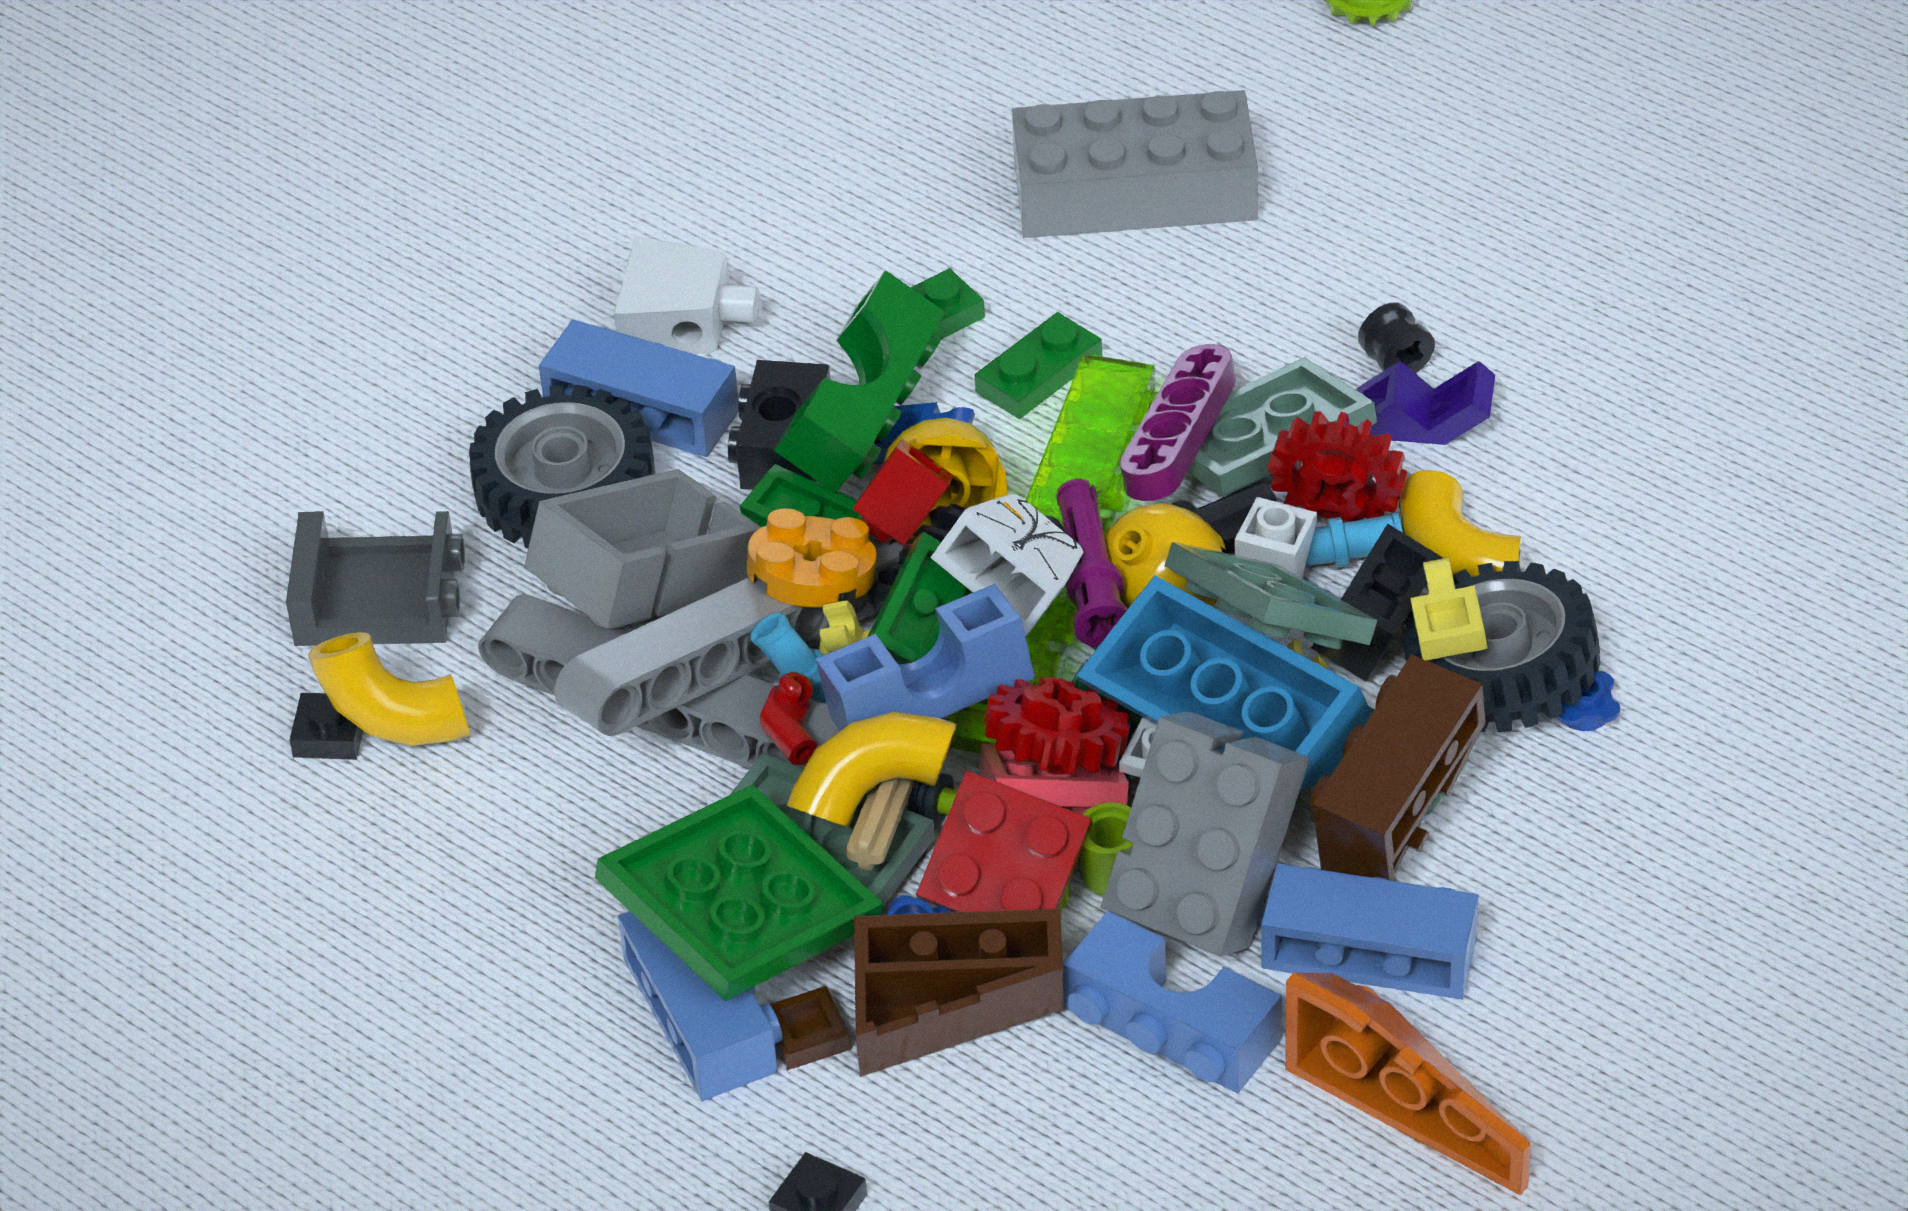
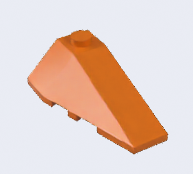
M1294 972L1287 979L1285 1070L1520 1196L1528 1187L1531 1143L1389 1002L1381 999L1373 990L1362 985H1354L1333 973Z

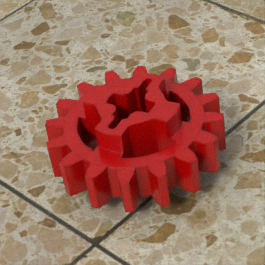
M1317 411L1314 413L1311 425L1296 417L1293 419L1289 431L1281 430L1279 432L1267 472L1274 474L1271 484L1272 491L1287 492L1284 504L1294 507L1302 506L1306 510L1317 512V516L1326 518V524L1327 519L1337 517L1351 522L1363 520L1364 517L1367 519L1384 516L1385 511L1391 513L1396 511L1408 475V471L1402 469L1405 455L1403 451H1389L1392 436L1389 433L1376 437L1370 434L1371 421L1366 419L1357 427L1349 424L1347 413L1340 412L1336 422H1329L1321 411Z
M1040 677L1038 685H1032L1023 679H1015L1014 688L1003 684L997 686L996 694L989 695L984 725H986L984 735L986 738L996 739L994 748L998 751L1012 750L1015 755L1014 760L1019 763L1032 760L1038 763L1040 770H1048V772L1058 774H1074L1075 767L1082 766L1092 773L1099 772L1100 764L1111 767L1117 765L1118 757H1122L1125 752L1130 726L1127 725L1128 714L1117 711L1118 703L1113 700L1101 701L1098 692L1094 689L1082 691L1075 688L1073 682L1066 681L1065 679Z

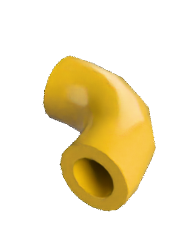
M1421 470L1407 477L1402 496L1399 499L1402 531L1407 536L1440 555L1442 559L1449 558L1452 576L1465 569L1471 577L1478 576V565L1492 563L1494 572L1503 570L1504 561H1519L1520 565L1521 536L1483 530L1470 523L1462 513V486L1454 477L1436 470Z
M362 632L334 637L320 643L309 651L308 657L313 673L333 708L368 735L407 746L449 742L471 735L451 674L433 680L418 682L397 678L384 668L376 654L371 636L368 633Z
M897 711L853 721L814 750L795 782L786 806L849 828L855 810L865 793L880 782L902 778L935 787L957 724L938 717Z

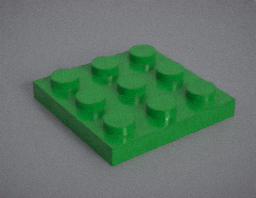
M753 784L598 858L595 879L724 1001L854 936V916L881 915L884 904Z

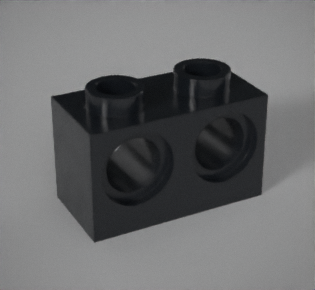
M1387 523L1340 599L1378 620L1370 645L1343 640L1341 649L1329 648L1313 643L1311 648L1366 682L1412 609L1410 598L1418 597L1427 584L1423 562L1442 559V557Z

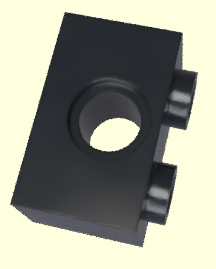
M771 360L756 361L751 384H742L740 388L738 413L739 419L742 420L740 427L732 426L728 438L729 463L738 464L740 489L753 490L774 464L816 482L814 478L779 455L774 449L796 411L824 378L830 379L829 364Z

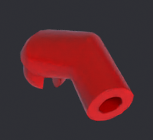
M789 672L782 675L779 684L770 690L759 718L762 730L792 765H802L808 762L817 748L815 740L802 726L810 708L808 700L813 695V685L806 676L797 672Z

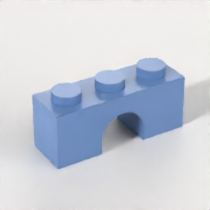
M992 584L935 608L939 622L938 639L933 648L924 657L915 662L897 664L876 634L817 658L816 663L831 720L840 731L853 721L893 711L944 719L952 713L989 698L990 694H996L997 686L1000 684L1014 687L1015 679H1023L1025 681L1034 679L1021 617L998 587Z
M1107 911L1063 963L1064 1008L1072 1011L1079 1019L1088 1024H1098L1130 1040L1137 1048L1144 1052L1157 1053L1189 1069L1192 1074L1203 1081L1215 1082L1239 1094L1282 1039V995L1225 967L1219 971L1207 986L1199 990L1186 993L1167 990L1163 988V985L1166 983L1165 938Z

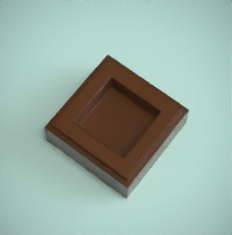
M827 986L770 1004L777 1016L782 1032V1041L776 1043L775 1046L787 1071L851 1050L850 1033Z

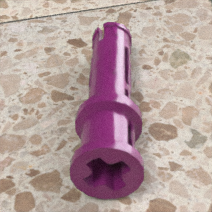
M1074 479L1063 483L1056 493L1057 505L1061 512L1065 533L1077 542L1084 551L1065 585L1068 598L1077 608L1073 619L1075 636L1080 642L1088 646L1099 647L1128 608L1121 603L1120 599L1124 589L1122 573L1117 566L1109 562L1104 530L1099 514L1096 487L1094 485L1089 487L1090 483L1087 480ZM1110 615L1113 616V621H1114V624H1113V625H1112V623H1111Z

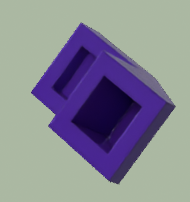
M1398 361L1357 387L1356 390L1374 401L1377 423L1371 426L1370 434L1376 437L1389 433L1392 436V441L1446 445L1490 418L1495 374L1480 361H1477L1436 388H1433L1404 363Z

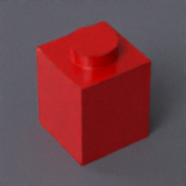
M902 438L857 499L853 510L862 516L859 520L867 524L870 535L886 544L895 539L905 546L949 486L953 475Z

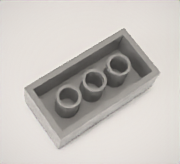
M1245 90L1213 91L1210 93L1172 96L1156 95L1146 98L1096 100L1093 102L1056 105L1040 104L1030 107L1012 108L1014 165L1023 238L1258 220V164Z

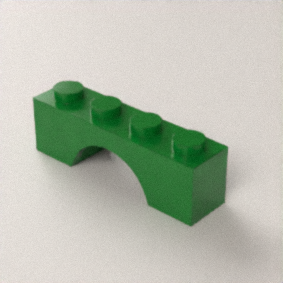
M885 270L858 302L836 340L851 359L858 374L860 385L842 384L824 378L796 411L774 451L834 493L839 490L851 474L858 479H862L881 452V448L874 444L875 439L879 442L883 441L902 413L894 407V404L902 405L921 378V374L914 370L915 366L921 369L930 359L941 341L933 333L945 311Z

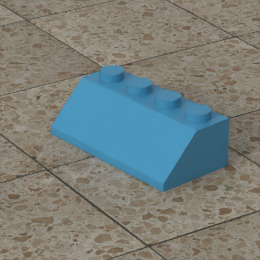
M1155 575L1076 675L1081 683L1156 725L1161 716L1191 711L1243 731L1241 739L1256 736L1310 757L1300 791L1315 786L1324 774L1332 775L1343 758L1344 745L1350 732L1357 724L1365 725L1372 714L1359 686ZM1224 748L1216 749L1222 753L1224 752Z

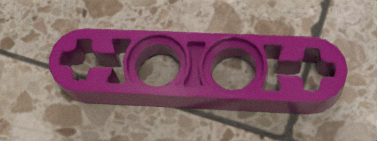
M1203 344L1184 351L1178 357L1121 457L1120 469L1127 496L1134 500L1154 501L1165 498L1178 489L1235 386L1236 376L1233 359L1228 348L1217 344Z

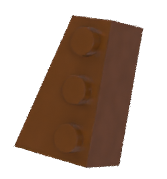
M1412 654L1397 676L1392 674L1386 678L1378 692L1375 710L1365 725L1357 724L1352 729L1344 745L1342 760L1332 775L1324 774L1319 779L1312 792L1309 807L1314 814L1321 870L1370 878L1380 877L1395 881L1394 876L1408 847L1421 852L1429 832L1420 828L1419 825L1438 792L1449 796L1485 724L1483 685Z
M1060 909L854 916L855 1035L860 1077L1064 1010Z

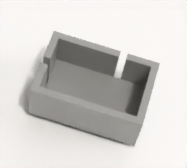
M680 469L539 501L524 568L547 584V588L551 592L564 597L586 613L594 624L607 630L619 629L628 624L650 619V616L663 617L748 578L746 570L748 543L751 536L761 527L724 501L715 504L707 534L716 495Z
M1191 711L1159 717L1122 839L1134 844L1131 848L1117 852L1100 908L1220 957L1249 948L1310 757L1256 736L1241 739L1243 731ZM1224 748V752L1222 753L1216 749Z

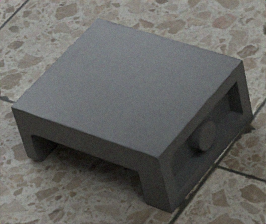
M324 511L298 512L286 597L294 646H317L334 637L357 632L368 633L373 644L446 643L448 617H458L460 609L459 583L457 579H453V572L463 571L465 563L463 535L452 533L449 511H436L433 535L328 538Z

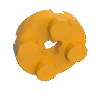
M778 509L768 515L767 525L758 529L749 540L746 566L747 576L753 584L756 576L767 583L766 595L777 601L801 607H823L824 604L839 602V594L856 589V598L869 591L875 578L876 549L868 539L869 527L859 519L845 517L833 520L823 517L804 516V514L794 509Z

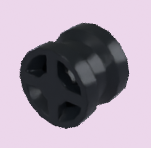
M1399 302L1387 303L1375 309L1364 320L1358 332V343L1367 355L1377 358V363L1382 371L1401 361L1414 373H1417L1431 359L1435 349V339L1425 326L1418 323L1415 324V317L1412 312Z

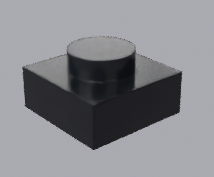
M301 693L289 739L292 756L294 758L357 760L363 730L337 712L325 693Z
M805 1152L769 1200L770 1211H856L867 1196L866 1178Z

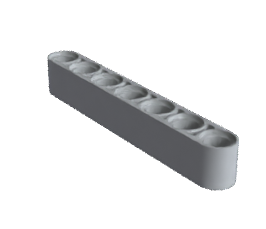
M869 534L868 539L876 549L873 585L875 583H885L883 571L891 563L901 564L899 552L904 546L895 539H892L889 544L883 543ZM757 576L754 584L749 578H746L577 655L563 667L556 679L554 688L555 700L559 705L607 736L618 735L771 663L750 638L754 627L766 616L776 612L784 614L789 619L791 626L807 645L820 640V629L829 628L830 626L824 615L823 607H801L777 601L766 595L767 583L758 579ZM856 589L839 594V602L848 600L852 604L858 621L877 613L868 599V592L856 598Z
M522 594L517 595L481 638L478 650L485 663L496 673L554 695L556 679L563 667L571 659L629 631L621 628L607 630L594 624L586 615L534 596ZM749 675L739 677L636 726L749 769L762 753L790 763L762 730L759 721L760 713L769 692L776 685ZM810 698L808 700L810 708L802 726L815 740L818 747L839 732V730L831 720L828 705ZM807 762L804 763V764H802V765H796V766L801 767V768L804 769V767L806 766Z

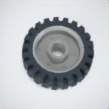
M563 385L549 386L550 396L541 397L538 389L525 392L526 403L521 404L513 397L503 403L504 414L496 410L490 412L485 417L486 426L479 425L476 429L474 443H470L469 449L470 474L478 511L482 518L486 517L487 525L494 532L502 530L503 538L512 543H515L522 537L524 547L528 548L539 501L654 475V455L648 426H645L644 419L638 410L631 411L629 402L621 397L613 402L611 392L599 389L593 397H590L588 386L581 385L574 386L572 395H565Z
M1504 561L1503 570L1499 572H1494L1492 563L1478 565V576L1471 577L1466 569L1453 574L1455 589L1475 585L1488 649L1427 661L1483 685L1485 724L1481 732L1486 731L1489 722H1495L1497 732L1512 731V721L1521 719L1524 728L1532 727L1539 724L1537 714L1543 712L1550 720L1562 714L1561 701L1571 706L1575 705L1582 698L1581 688L1590 689L1595 681L1594 672H1598L1600 667V646L1595 617L1587 593L1583 594L1581 585L1574 579L1567 581L1565 573L1555 568L1546 575L1543 564L1530 562L1524 572L1520 569L1519 561ZM1410 611L1405 620L1406 629H1403L1402 638L1406 661L1411 654L1422 659L1414 615Z

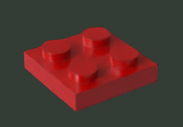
M966 770L916 896L920 900L942 907L950 912L1058 909L1093 824L1092 819Z

